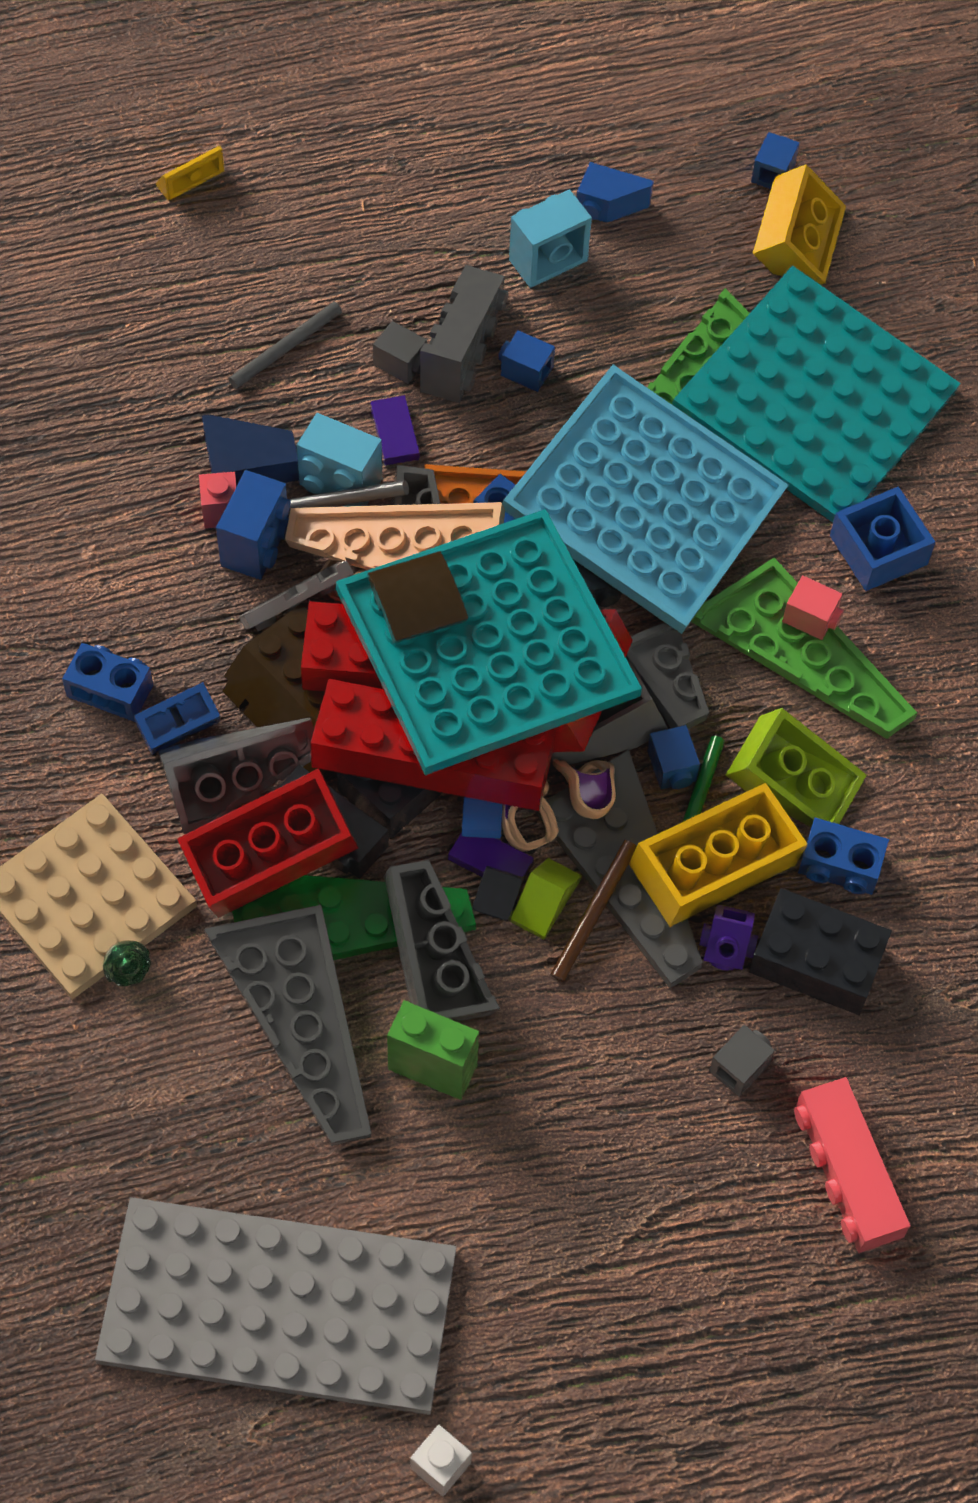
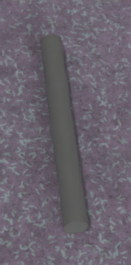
M333 301L230 376L228 380L232 387L235 389L241 387L341 314L342 309L339 304Z
M406 480L294 498L290 499V509L335 507L407 495L409 493V485Z

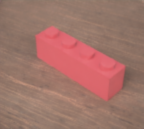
M847 1077L801 1091L796 1104L797 1107L794 1108L795 1118L802 1131L807 1130L812 1142L809 1146L812 1159L818 1168H823L828 1181L825 1182V1188L829 1200L833 1205L838 1204L844 1218L841 1219V1227L846 1240L849 1243L854 1242L858 1253L904 1238L910 1228V1223Z

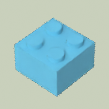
M570 189L558 195H552L545 201L531 208L522 209L514 216H511L509 261L530 288L588 261L592 217Z
M316 413L297 443L300 485L313 494H324L380 484L382 481V439ZM369 501L347 504L342 506H367Z

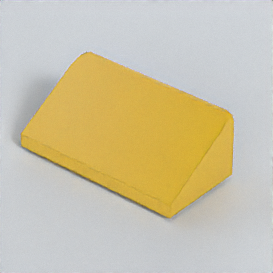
M218 146L162 175L156 182L157 188L167 200H171L224 172L222 148Z

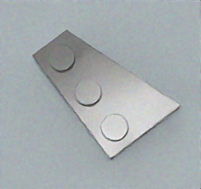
M347 560L333 564L238 617L245 629L255 626L259 632L277 622L275 615L286 609L290 612L301 603H309L307 598L318 592L321 597L336 590V581L354 573Z

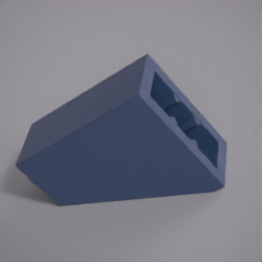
M202 415L204 437L212 474L235 472L237 485L245 470L284 483L299 481L297 445H295L292 431L214 415Z

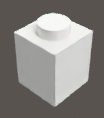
M438 1424L410 1457V1469L443 1497L471 1464L472 1452Z

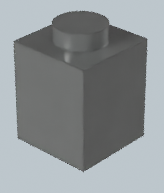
M392 321L373 344V365L409 384L416 374L420 375V350L424 343H427V339Z
M743 1025L713 1057L709 1072L740 1097L770 1065L775 1050L771 1047L770 1041L764 1034L757 1030L752 1031L746 1025Z

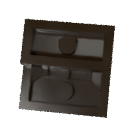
M441 551L367 573L378 609L383 612L393 644L457 625L469 619L456 583Z

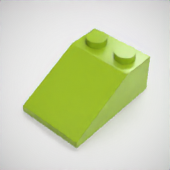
M780 708L758 718L725 776L746 792L766 783L789 816L812 827L814 817L840 824L867 774L785 709Z

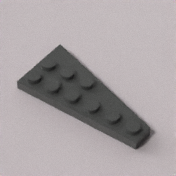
M629 750L609 761L615 767L616 799L612 808L602 818L590 819L580 816L572 806L569 786L546 800L555 814L559 833L555 838L595 892L624 840H628L637 846L639 842L658 834ZM596 769L595 771H593V772H591V773H598V772H601V770H600V769ZM535 811L537 816L543 822L540 811ZM628 864L606 906L669 989H671L702 968L703 962L688 919L669 927Z
M317 905L204 929L214 950L331 1146L371 1138V1129L322 906Z

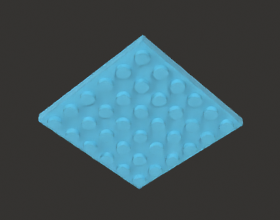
M612 365L506 496L502 504L505 512L515 519L546 509L571 557L682 634L782 496L788 484L624 371Z

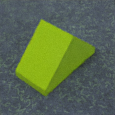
M547 858L530 873L510 922L545 940L582 879V875Z

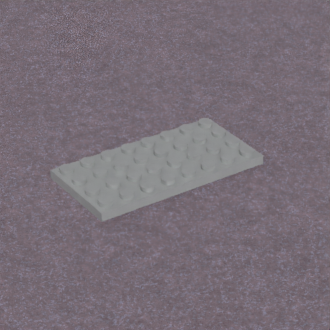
M130 1197L95 1362L96 1364L431 1415L456 1246Z

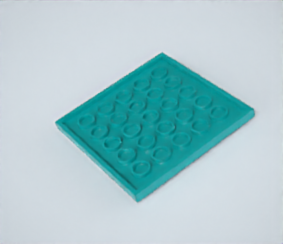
M792 265L673 399L672 405L788 484L786 490L833 523L836 512L869 498L951 399L961 383Z
M546 509L336 581V591L425 775L641 696L642 687ZM441 551L456 583L469 619L457 625L393 644L383 612L378 609L367 573Z

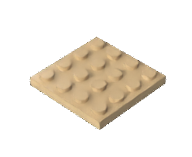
M103 794L97 796L0 866V915L72 1000L197 907L196 899Z

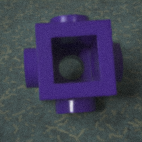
M717 904L712 924L704 923L699 946L707 947L704 961L711 962L714 967L721 970L729 971L734 968L742 970L745 957L753 958L758 935L751 934L755 913Z

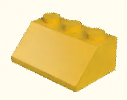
M807 164L775 176L753 254L775 275L783 276L793 265L818 284H825L846 205Z

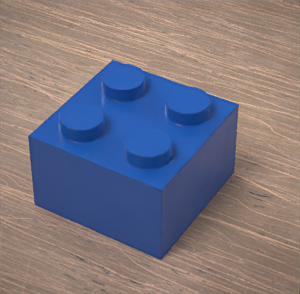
M248 470L244 471L216 526L221 567L261 580L266 569H271L274 566L278 555L277 546L281 539L285 540L289 520L288 512L291 501L287 499L286 483Z
M899 486L836 512L830 533L831 539L865 591L928 565L935 545V540Z

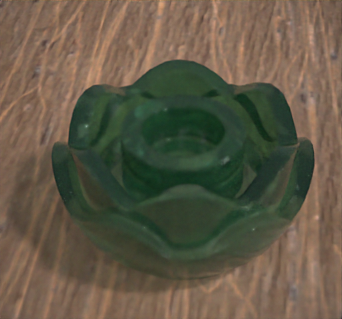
M124 940L114 944L106 952L103 960V972L106 979L120 987L140 983L151 966L149 950L142 943L133 940Z

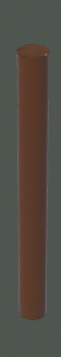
M624 840L550 974L555 979L564 982L635 852L637 846L634 843Z

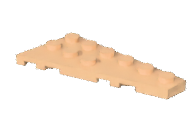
M502 502L291 508L285 540L291 548L339 562L347 560L349 565L370 570L503 524L505 508Z

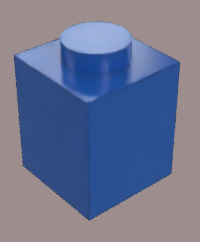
M768 132L754 161L751 183L771 189L775 176L794 169L800 142Z
M517 330L510 342L505 341L499 352L498 360L501 361V376L538 392L554 367L555 346Z
M687 725L650 733L647 751L660 790L670 787L682 789L695 782L700 762Z

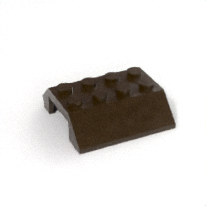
M301 603L244 645L224 675L228 682L222 692L239 709H243L248 705L244 715L257 728L311 718L315 729L325 691L302 689L301 662L309 603ZM311 762L303 766L309 772L318 769L312 767ZM319 769L325 780L336 773Z

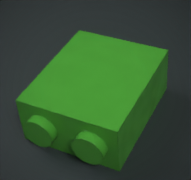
M404 1000L387 1034L388 1070L462 1100L477 1067L479 1031Z

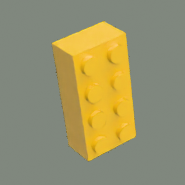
M764 783L639 842L629 865L669 927L795 866L808 843L768 785Z

